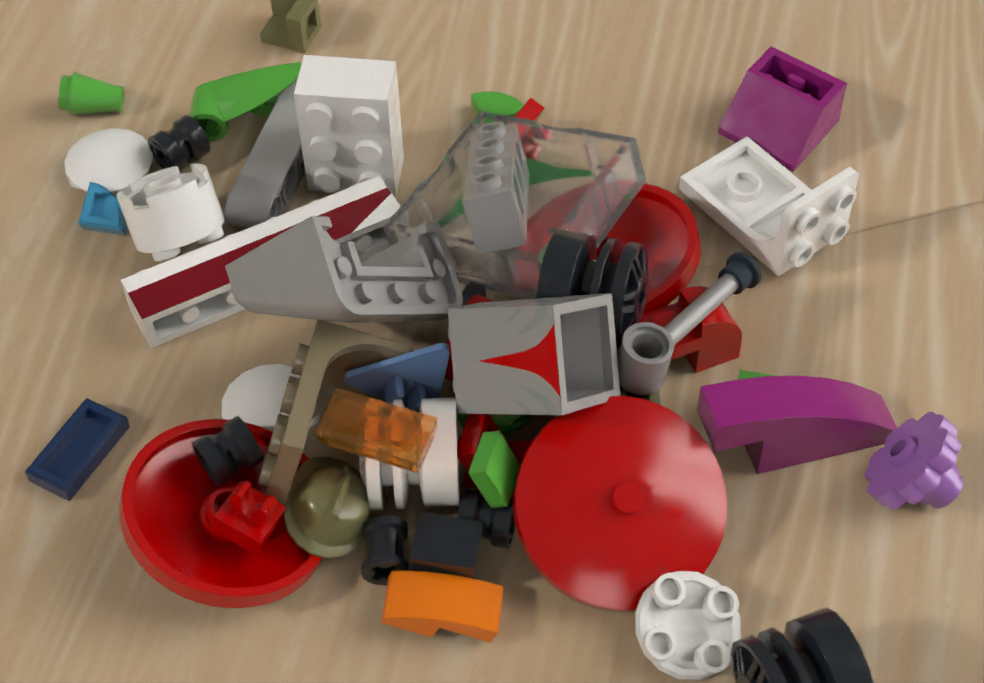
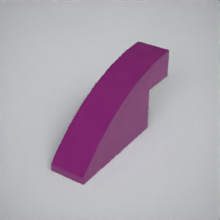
M765 376L731 380L700 387L697 411L714 452L745 445L757 474L883 445L887 436L897 428L880 394L845 381L811 376Z

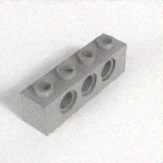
M503 122L488 123L478 128L477 132L471 135L462 199L477 255L526 245L529 169L516 123L504 125Z

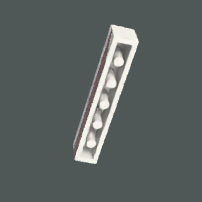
M380 176L354 184L347 189L320 200L312 201L305 206L270 218L263 223L228 235L221 240L186 252L174 259L149 269L141 270L134 275L122 279L121 283L129 309L150 349L245 310L243 306L237 303L232 294V287L225 266L311 216L329 217L332 227L326 230L328 234L341 245L346 242H354L359 259L362 261L406 238L404 210Z

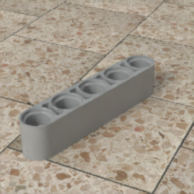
M297 81L281 92L228 195L225 206V222L228 226L248 229L270 218L285 214L303 178L305 166L294 100Z

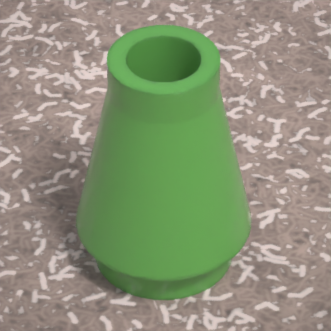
M73 72L72 76L62 75L59 86V109L69 110L70 115L109 111L122 112L124 86L112 85Z

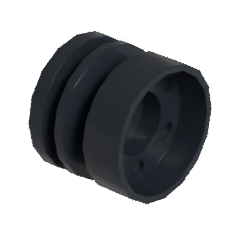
M565 230L555 231L543 256L536 298L612 293L616 347L620 348L624 332L630 326L640 322L647 301L649 279L648 251L645 243L631 241L623 249L620 239L611 238L606 241L598 257L597 244L593 235Z
M827 607L786 622L784 635L772 627L759 632L757 638L751 635L732 644L731 663L736 683H873L871 671L864 653L851 629L838 613Z

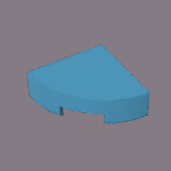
M90 182L78 224L86 230L126 236L127 224L117 198L106 187Z

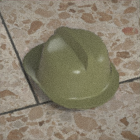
M314 457L304 462L295 475L287 498L284 521L288 534L297 546L313 556L331 559L343 557L355 550L363 537V523L369 519L371 512L368 504L367 489L361 481L360 472L348 463L332 457Z

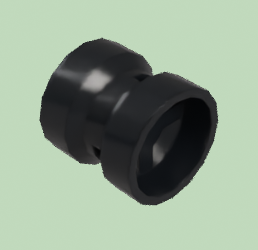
M188 115L173 122L172 129L169 131L161 130L148 138L149 149L162 169L178 166L179 171L185 168L188 160L191 158L195 160L200 159L208 154L211 149L208 138L201 126Z
M239 416L224 423L221 432L216 435H204L191 443L200 463L217 487H221L232 480L234 472L242 467L252 468L264 460L257 441Z
M467 487L460 502L457 518L482 522L483 539L489 540L494 547L509 549L516 528L513 496H511L508 506L491 508L479 489Z

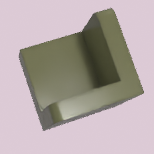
M270 0L273 15L260 33L261 42L305 53L322 27L318 0Z

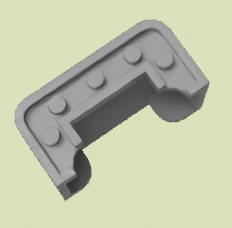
M311 216L225 266L232 287V294L237 303L248 311L258 314L342 323L441 321L448 318V308L463 306L462 291L438 223H423L410 230L411 235L360 262L354 242H346L341 245L328 234L326 230L332 227L329 217Z

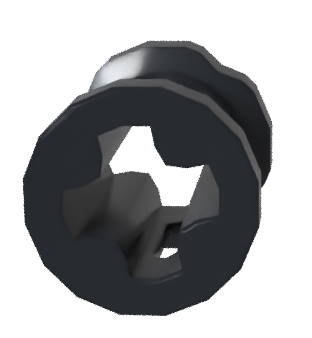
M379 515L367 519L362 526L363 539L367 542L366 560L361 565V575L369 583L387 586L388 576L392 571H409V564L404 559V541L408 538V523L402 518L392 515Z

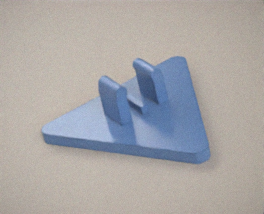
M439 343L345 372L344 382L353 388L386 401L389 407L393 406L394 400L402 399L408 415L416 414L419 416L422 399L440 398L450 355V347L446 343Z

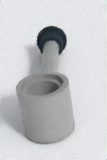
M742 252L733 253L728 257L726 267L719 272V279L664 328L649 322L636 323L630 326L623 334L617 356L619 385L626 391L638 395L652 394L659 390L664 383L673 355L674 345L731 294H740L746 288H754L760 283L762 277L761 270L755 260Z

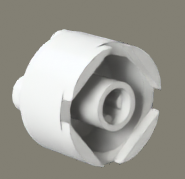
M190 164L193 172L180 174L178 166H174L143 176L128 184L131 193L127 196L120 190L116 197L137 251L151 253L154 261H163L177 256L181 252L180 247L196 241L199 244L210 243L224 235L222 225L225 218L207 167L204 164Z

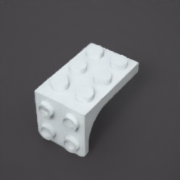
M747 136L680 176L679 190L771 271L780 276L794 266L800 267L804 265L815 252L827 244L834 245L846 235L849 229L848 221L852 204L857 197L856 187L859 173L852 167H848L811 190Z

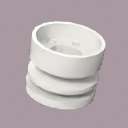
M456 398L422 399L418 422L414 423L407 422L402 399L393 401L392 423H384L381 400L367 401L365 419L359 436V460L361 481L367 489L370 510H384L386 486H394L396 509H405L410 485H420L425 509L459 508L460 477L459 459L457 457L458 414Z

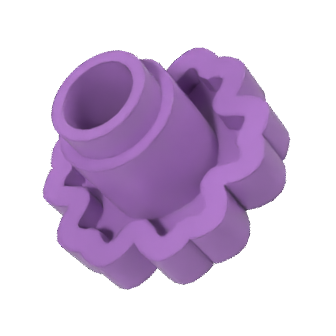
M934 412L926 413L918 422L913 418L906 420L899 428H896L887 436L885 447L872 455L869 466L864 474V477L870 482L867 492L882 506H888L892 510L899 508L906 500L910 504L920 502L923 505H931L936 509L949 505L956 499L963 487V478L959 475V468L955 464L957 454L962 446V443L955 438L958 429L943 415H936Z

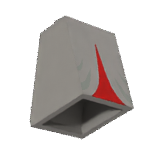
M612 293L482 302L448 308V337L451 342L454 374L453 390L456 396L457 414L564 415L605 403L609 396H620Z

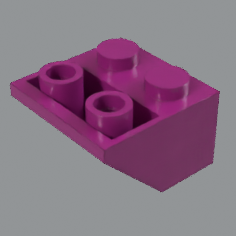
M771 46L747 70L719 126L718 134L735 143L748 136L782 166L794 172L839 122L847 83Z

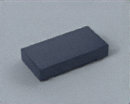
M86 398L25 470L28 481L70 502L129 429L130 425L127 417Z

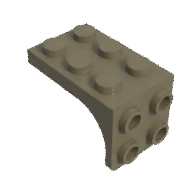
M317 320L310 345L299 344L291 373L300 377L289 376L279 411L289 415L278 414L268 448L269 453L266 454L258 484L268 486L266 495L276 497L277 502L285 506L312 419L326 410L339 407L358 408L366 411L368 400H381L345 384V372L413 352L414 349L390 339L328 321ZM381 400L383 415H391L393 406L389 407L386 401Z

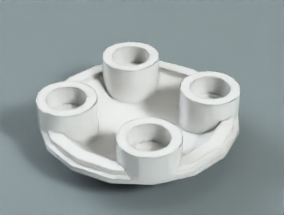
M117 128L99 130L81 138L70 148L64 161L68 183L73 188L82 189L87 192L89 183L94 182L106 187L115 197L120 190L127 196L131 193L128 184L148 174L154 162V157L146 139L131 130Z
M282 364L260 365L243 372L229 384L222 398V418L231 420L239 416L243 422L254 424L273 432L278 414L289 415L279 412L289 376L296 378L300 376L291 373L292 367ZM321 413L312 419L310 427L319 422Z
M676 571L661 575L643 592L635 612V633L644 655L658 670L677 679L701 680L723 671L731 661L733 642L741 639V619L738 612L739 600L731 588L721 586L716 580L699 572Z

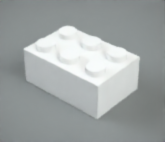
M304 55L294 91V100L308 191L337 193L354 184L380 176L392 195L396 197L404 161L396 61Z

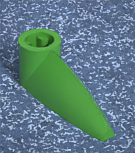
M295 62L259 68L201 84L194 90L190 116L201 126L208 141H218L227 134L229 120L259 107L295 83L299 76L301 63Z

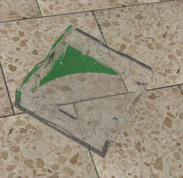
M480 111L448 149L438 168L418 185L383 229L390 246L409 237L411 235L410 230L423 223H438L460 284L467 285L472 281L485 286L486 290L522 299H536L538 277L543 256L555 231L565 230L593 235L598 248L645 184L646 177L636 138L582 128L552 127L530 119ZM503 122L504 125L516 123L529 169L526 245L478 256L462 203L471 135L476 133L478 128L488 123Z

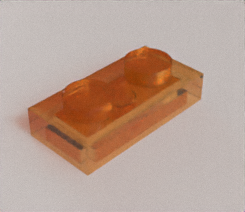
M336 387L316 430V436L319 443L419 473L438 425L436 417Z

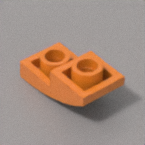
M392 571L388 576L380 623L431 638L439 628L491 643L499 631L504 586L444 573Z

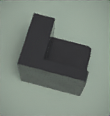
M421 512L409 557L410 570L444 573L476 579V561L483 534L482 522Z

